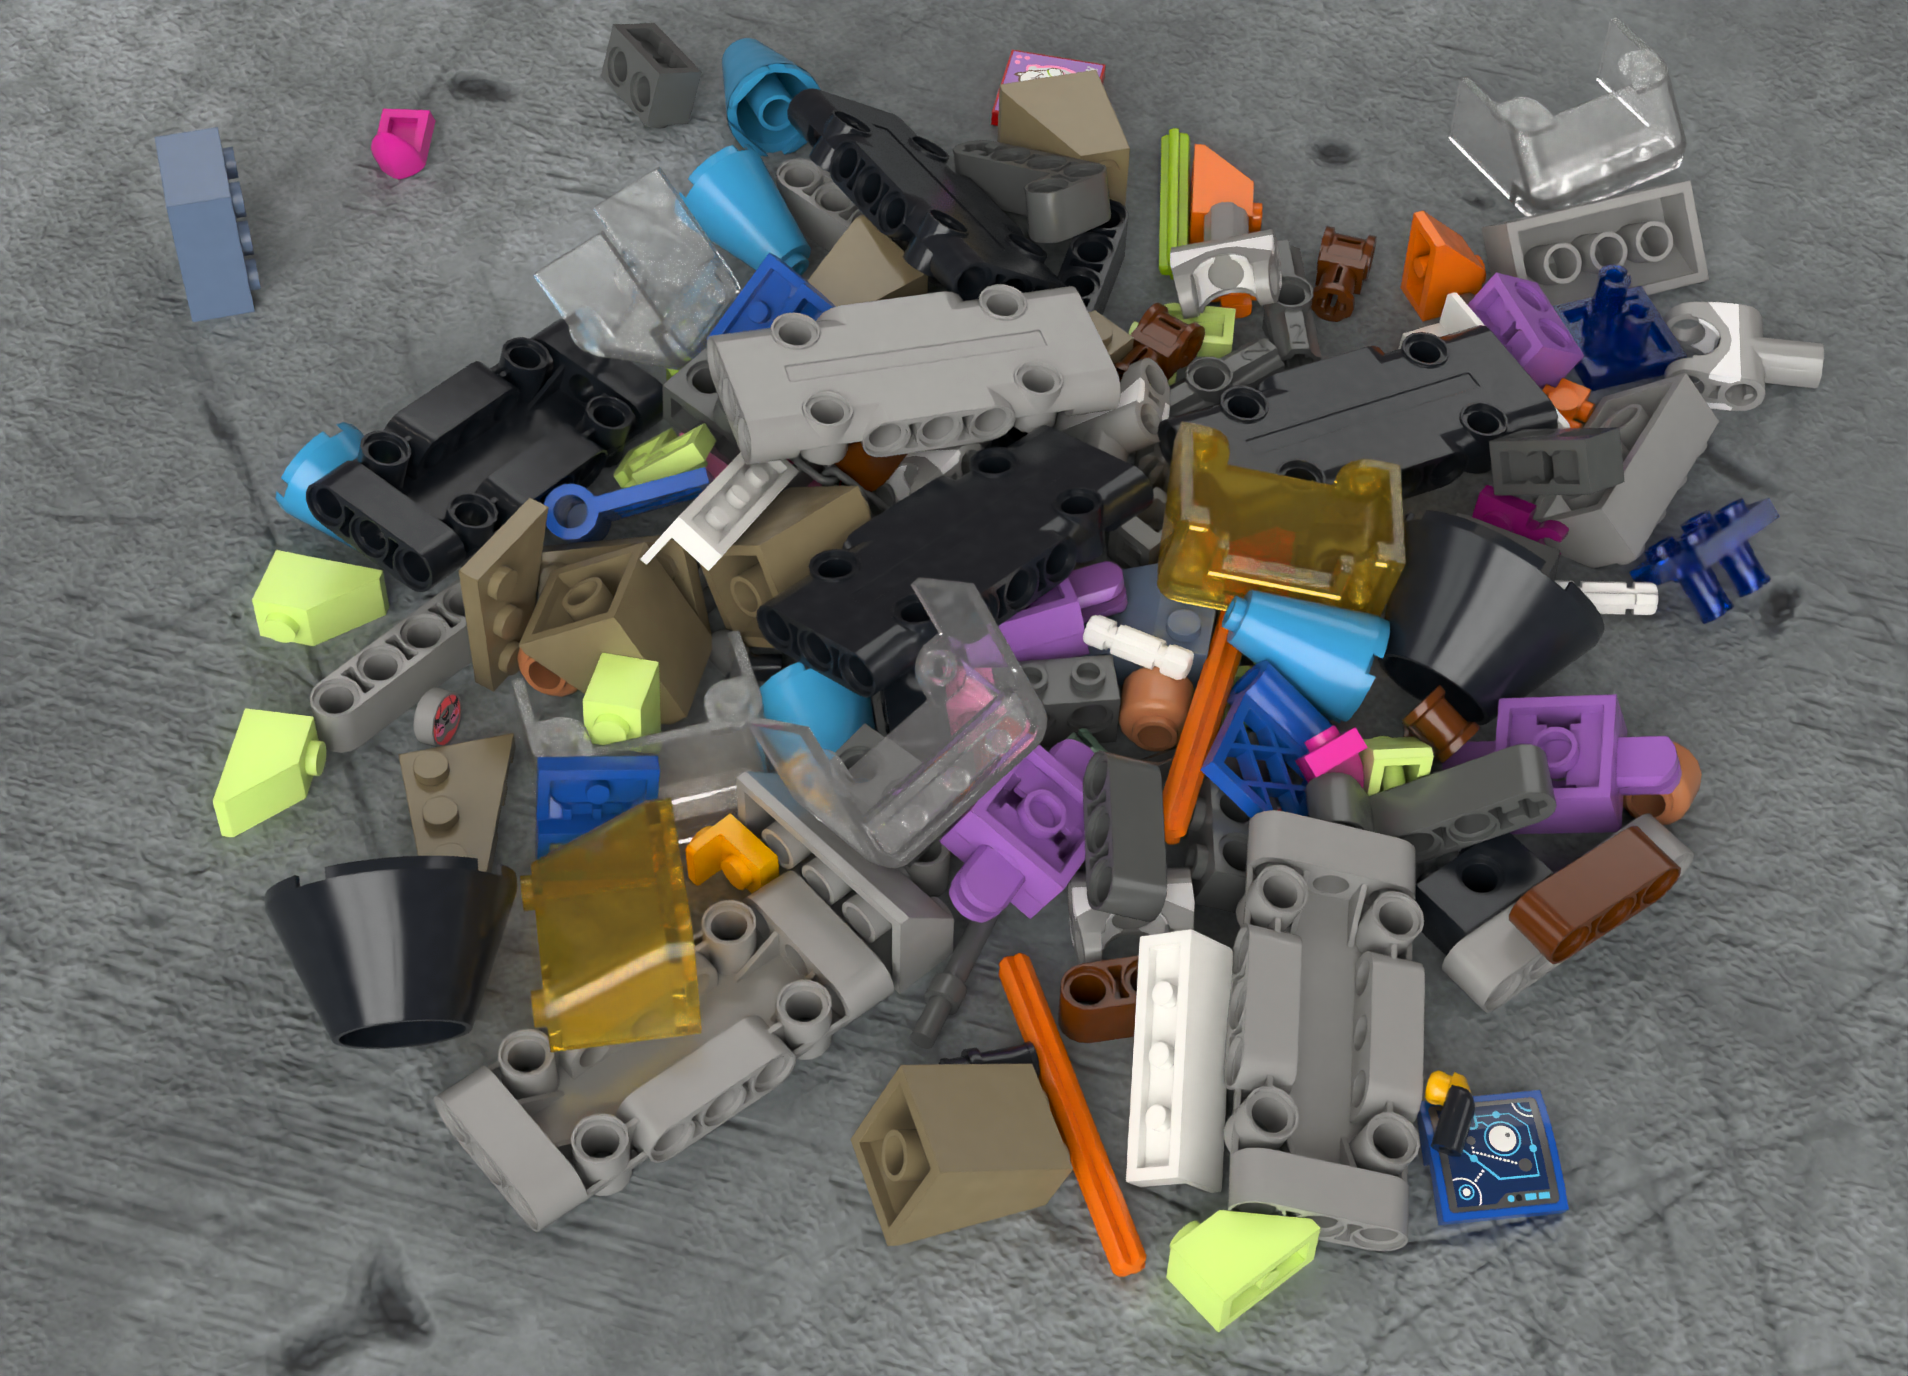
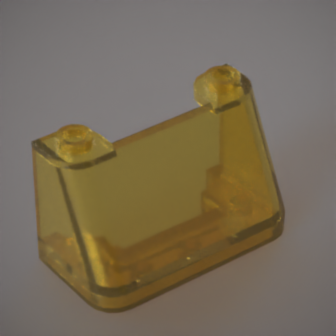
M1181 422L1174 440L1158 557L1157 586L1160 593L1168 599L1177 602L1226 611L1235 596L1244 598L1248 591L1256 590L1381 616L1406 564L1400 465L1371 459L1351 461L1341 468L1333 484L1329 485L1228 465L1230 443L1221 431L1208 426Z
M671 797L645 800L530 862L531 874L521 875L520 885L523 911L535 910L543 984V989L531 990L534 1027H547L550 1052L701 1034L702 1027L693 930Z

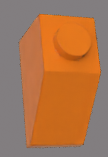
M1195 144L1190 191L1189 244L1203 242L1204 217L1213 205L1221 202H1232L1246 211L1249 217V233L1261 231L1263 204L1253 203L1254 182L1206 145Z
M1419 211L1413 214L1400 288L1423 322L1441 317L1448 294L1457 292L1458 295L1463 293L1476 295L1486 281V269L1481 257L1474 255L1462 236L1425 211Z

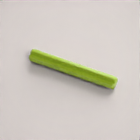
M1178 128L1170 129L1169 134L1161 138L1159 272L1162 275H1170V279L1174 280L1170 266L1171 247L1189 244L1190 137L1187 133H1180Z

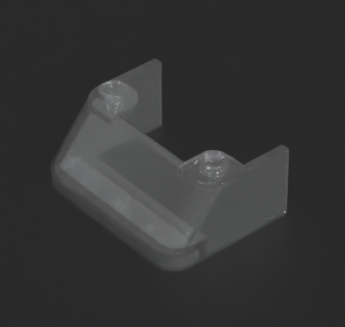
M1618 17L1609 21L1596 81L1609 93L1552 115L1542 104L1529 97L1514 98L1497 105L1472 79L1466 76L1459 81L1449 140L1525 216L1607 198L1670 172L1681 165L1687 146L1667 64Z
M659 166L593 208L597 217L622 251L620 254L606 233L601 231L541 268L533 276L568 324L573 341L582 351H589L591 354L599 357L681 370L707 348V337L739 295L741 289L736 277Z
M919 577L911 584L938 631L922 647L915 664L917 682L928 700L848 770L835 752L823 749L808 726L761 717L754 718L748 724L794 800L870 863L888 868H900L910 863L1028 756L1045 736L1047 729L1045 708L974 583Z
M740 631L728 632L730 679L717 682L708 689L704 696V714L707 722L593 747L588 730L575 719L556 717L536 722L524 679L512 680L519 737L535 794L537 757L658 756L660 766L657 807L658 849L690 842L702 828L714 826L730 813L738 820L736 777L744 771L777 774L762 695Z

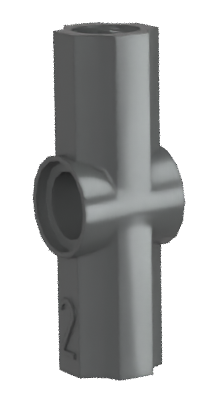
M1277 240L1281 261L1282 286L1277 303L1263 305L1262 329L1270 342L1277 347L1280 359L1285 365L1284 371L1320 361L1321 354L1311 308L1313 288L1305 277L1300 248L1292 246L1289 240Z
M1266 337L1261 340L1256 338L1220 359L1216 357L1195 359L1188 365L1185 371V378L1169 386V418L1218 404L1224 391L1231 387L1246 386L1256 389L1269 376L1283 372L1285 365L1280 359L1277 347Z

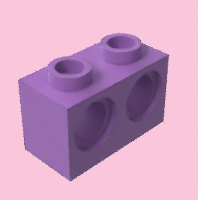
M1496 272L1468 303L1470 309L1494 333L1541 389L1546 384L1556 387L1560 380L1565 378L1584 357L1582 351L1536 282Z

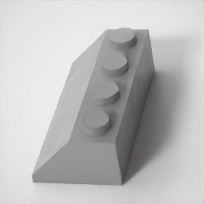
M1690 180L1658 185L1481 227L1491 277L1497 272L1538 283L1559 317L1709 280Z
M1687 373L1602 397L1583 428L1620 427L1625 482L1591 495H1539L1534 505H1537L1533 519L1541 523L1546 520H1556L1569 528L1568 535L1561 543L1550 538H1544L1547 546L1560 550L1562 556L1593 569L1616 563L1618 565H1626L1642 555L1646 547L1645 543L1656 525L1666 516L1668 505L1677 490L1686 483L1688 472L1697 457L1707 448V441L1719 423V420Z
M744 771L736 777L738 820L778 856L779 876L788 870H792L801 876L878 956L888 970L894 989L899 994L953 953L954 918L947 905L938 897H929L912 882L910 875L899 862L895 860L888 861L883 855L879 854L868 843L865 835L851 824H842L832 819L822 808L817 790H808L792 775Z

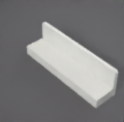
M740 452L678 516L640 560L647 565L673 538L709 571L797 475L799 470L787 459L747 465Z
M1192 929L1140 937L1126 1182L1138 1187L1185 1183L1210 1193L1221 1192L1223 1180V1131L1225 1127L1227 1094L1224 1070L1233 951L1230 947Z

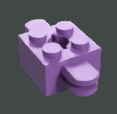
M1104 561L1073 570L1062 583L979 639H969L954 631L947 636L948 656L942 665L970 658L972 664L997 663L998 667V663L1071 658L1090 654L1088 645L1083 641L1084 623H1087L1093 615L1108 617L1121 613L1128 604L1122 569L1117 564Z
M1617 694L1500 698L1496 740L1466 742L1457 752L1442 763V770L1519 744L1535 745L1545 751L1551 779L1566 777V780L1562 781L1552 780L1557 804L1555 812L1549 818L1510 832L1511 834L1617 832L1622 827L1623 795L1670 794L1678 786L1682 776L1676 747L1669 737H1627V728Z
M1027 735L994 767L939 840L942 845L964 862V865L952 880L949 889L951 901L961 915L971 921L983 923L995 918L1011 902L1031 919L1065 889L1085 860L1083 778L1089 760L1094 755L1088 746L1080 741L1066 739L1057 743L1048 752Z

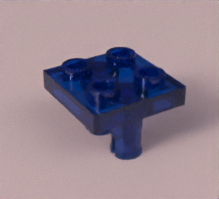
M1606 265L1599 270L1598 283L1593 297L1553 305L1554 310L1584 355L1574 369L1584 386L1591 389V392L1664 375L1667 366L1672 362L1687 358L1686 353L1643 287L1629 288L1632 280L1631 275H1627L1628 271L1621 265Z
M1740 498L1725 505L1713 515L1710 510L1703 511L1681 524L1680 527L1684 534L1677 539L1669 536L1644 550L1643 553L1647 560L1629 573L1634 582H1652L1656 586L1672 580L1674 583H1680L1697 610L1703 624L1712 622L1726 614L1727 611H1730L1734 604L1728 599L1711 565L1719 560L1734 584L1739 597H1744L1762 588L1764 584L1770 582L1771 578L1765 573L1748 539L1779 518L1780 515L1770 498L1748 505L1743 498Z

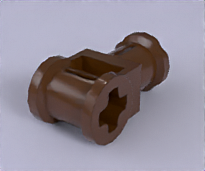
M1326 227L1318 256L1316 287L1313 288L1311 306L1319 318L1326 321L1339 322L1351 316L1355 307L1353 294L1360 295L1363 283L1369 277L1377 236L1369 235L1366 239L1336 233L1335 227ZM1333 294L1338 295L1335 306L1331 307Z
M1160 303L1153 304L1144 313L1137 328L1130 334L1134 337L1133 349L1120 362L1113 363L1117 370L1119 381L1121 382L1123 374L1128 370L1129 365L1144 358H1150L1155 361L1164 372L1168 381L1179 368L1182 369L1188 366L1196 357L1204 340V327L1196 322L1188 325L1168 314L1166 306Z
M1439 685L1402 719L1403 737H1415L1431 746L1434 758L1444 763L1473 737L1481 727L1475 721L1468 723L1444 698L1446 691Z

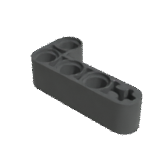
M990 140L967 141L953 148L955 172L972 179L1001 210L1027 216L1029 238L1034 242H1061L1102 225L1111 218L1107 168L1105 165Z
M1531 744L1510 746L1368 796L1357 780L1351 775L1335 772L1313 778L1306 785L1305 789L1308 817L1406 840L1414 845L1416 849V864L1541 822L1549 818L1555 812L1557 806L1546 753L1540 747Z

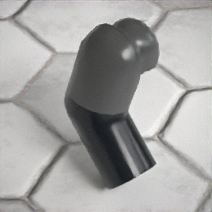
M719 629L711 635L712 651L709 659L731 682H766L782 670V654H753L736 633L730 629Z

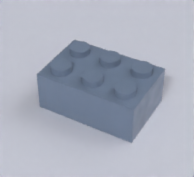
M218 127L154 137L166 209L192 322L255 312L251 291L259 290L261 286L255 259L245 260L244 257L254 255L247 220L237 222V218L247 217L240 182L229 183V179L239 178L233 147L222 148Z

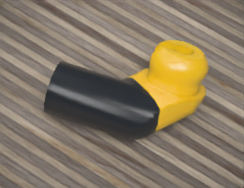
M1437 1070L1430 1074L1425 1090L1427 1102L1443 1106L1431 1147L1438 1152L1460 1157L1475 1114L1474 1099L1467 1079L1463 1075L1454 1072L1453 1076Z

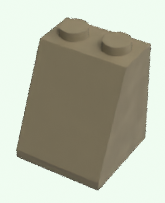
M1097 70L1000 84L997 142L1105 165L1107 168L1109 199L1120 202L1125 206L1130 147Z
M864 215L854 219L807 280L836 307L928 294V276L908 264L903 258L905 251L887 235L881 233Z
M859 486L790 487L777 495L709 571L700 564L725 628L735 632L747 647L775 648L765 639L759 629L756 619L758 608L808 576L810 560L816 554L831 549H842L848 536L871 520L870 507L862 496Z
M642 542L551 570L519 643L522 651L584 694L602 652L659 662L661 724L670 725L680 721L682 718H686L712 651V636L656 556L647 565L640 560L650 549L647 543Z
M1032 1064L901 1065L850 1139L887 1246L903 1245L1044 1206L1073 1170L1068 1147L1062 1141L1050 1110L1047 1094L1042 1090Z

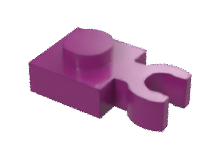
M1486 485L1479 493L1472 514L1473 518L1546 545L1544 538H1550L1561 543L1569 532V528L1559 521L1546 520L1541 523L1534 520L1533 516L1537 505L1513 495H1494V487Z

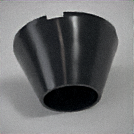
M1426 510L1421 519L1414 520L1415 515L1410 512L1402 520L1397 530L1384 617L1385 620L1390 622V636L1383 659L1378 657V661L1383 671L1398 686L1419 701H1422L1436 687L1441 685L1446 691L1444 698L1468 723L1475 721L1478 725H1485L1498 716L1500 698H1524L1594 648L1604 633L1605 626L1595 605L1573 582H1569L1564 590L1555 581L1541 572L1546 561L1532 551L1483 525L1444 512Z
M402 856L336 864L325 867V880L300 886L299 876L294 875L276 883L265 893V911L334 1044L355 1049H392L434 1044L461 1037L469 1033L473 1028L517 893V876L513 869L506 865L498 864L496 865L497 874L478 870V858L458 856Z

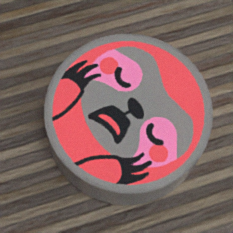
M434 687L422 696L415 711L413 724L415 736L420 743L441 747L448 745L452 741L458 730L462 714L461 699L456 692Z

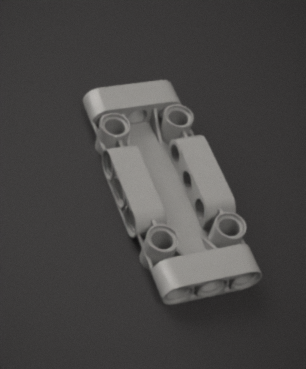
M995 284L981 291L979 299L963 301L959 294L943 291L841 305L825 311L816 321L808 315L801 313H786L774 319L771 328L709 336L707 340L709 371L739 450L747 465L796 458L799 456V453L811 463L831 465L838 463L845 457L848 443L861 442L865 452L874 457H887L986 442L1005 435L1013 426L1027 433L1042 425L1052 427L1056 413L1063 411L1067 416H1076L1115 410L1119 406L1121 397L1117 370L1078 291L1073 286L1022 293L1012 286Z
M1272 810L1255 814L1250 818L1248 825L1245 894L1239 900L1236 908V918L1241 928L1237 933L1232 950L1233 966L1227 1017L1224 1070L1225 1086L1227 1089L1234 1091L1233 1115L1225 1123L1223 1131L1224 1142L1231 1153L1227 1211L1309 1218L1320 1227L1318 1240L1372 1251H1392L1402 1248L1408 1242V1165L1416 1157L1420 1147L1419 1135L1413 1123L1420 1110L1423 1093L1425 970L1422 963L1412 961V941L1422 931L1424 917L1421 908L1415 901L1416 849L1414 845L1406 840L1285 811ZM1254 1119L1261 1121L1269 1132L1262 1130L1256 1125ZM1375 1145L1379 1146L1386 1153L1387 1157L1383 1156L1376 1149Z
M792 870L784 872L745 897L743 903L735 900H724L711 905L702 917V930L689 938L680 931H671L660 936L556 1003L544 1015L539 1031L522 1029L509 1034L502 1041L498 1049V1061L488 1067H480L434 1097L436 1109L446 1127L532 1230L540 1232L593 1195L607 1196L621 1191L629 1183L632 1169L648 1158L651 1162L660 1163L676 1156L780 1085L793 1070L796 1059L809 1060L821 1056L830 1047L834 1033L893 994V981L882 961L796 872ZM725 939H736L734 941H724ZM800 1018H810V1019H813V1020L808 1021V1022L796 1021L797 1019H800ZM529 1067L538 1068L531 1072H520V1070ZM607 1151L613 1153L606 1158L591 1157L598 1152Z

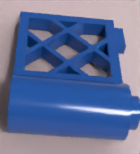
M706 467L598 496L583 486L563 484L553 489L545 499L544 505L548 507L546 526L553 534L568 543L601 541L608 535L612 521L694 500L715 478Z
M1263 660L1249 669L1232 687L1227 700L1231 707L1200 770L1250 818L1257 813L1273 810L1269 797L1278 798L1282 811L1308 817L1305 796L1308 782L1295 760L1309 752L1304 744L1305 741L1333 726V724L1267 660ZM1243 722L1256 733L1259 745L1250 744ZM1226 757L1237 758L1244 780L1240 779L1224 763ZM1256 760L1266 762L1272 782H1263ZM1285 763L1303 779L1301 785L1291 783Z

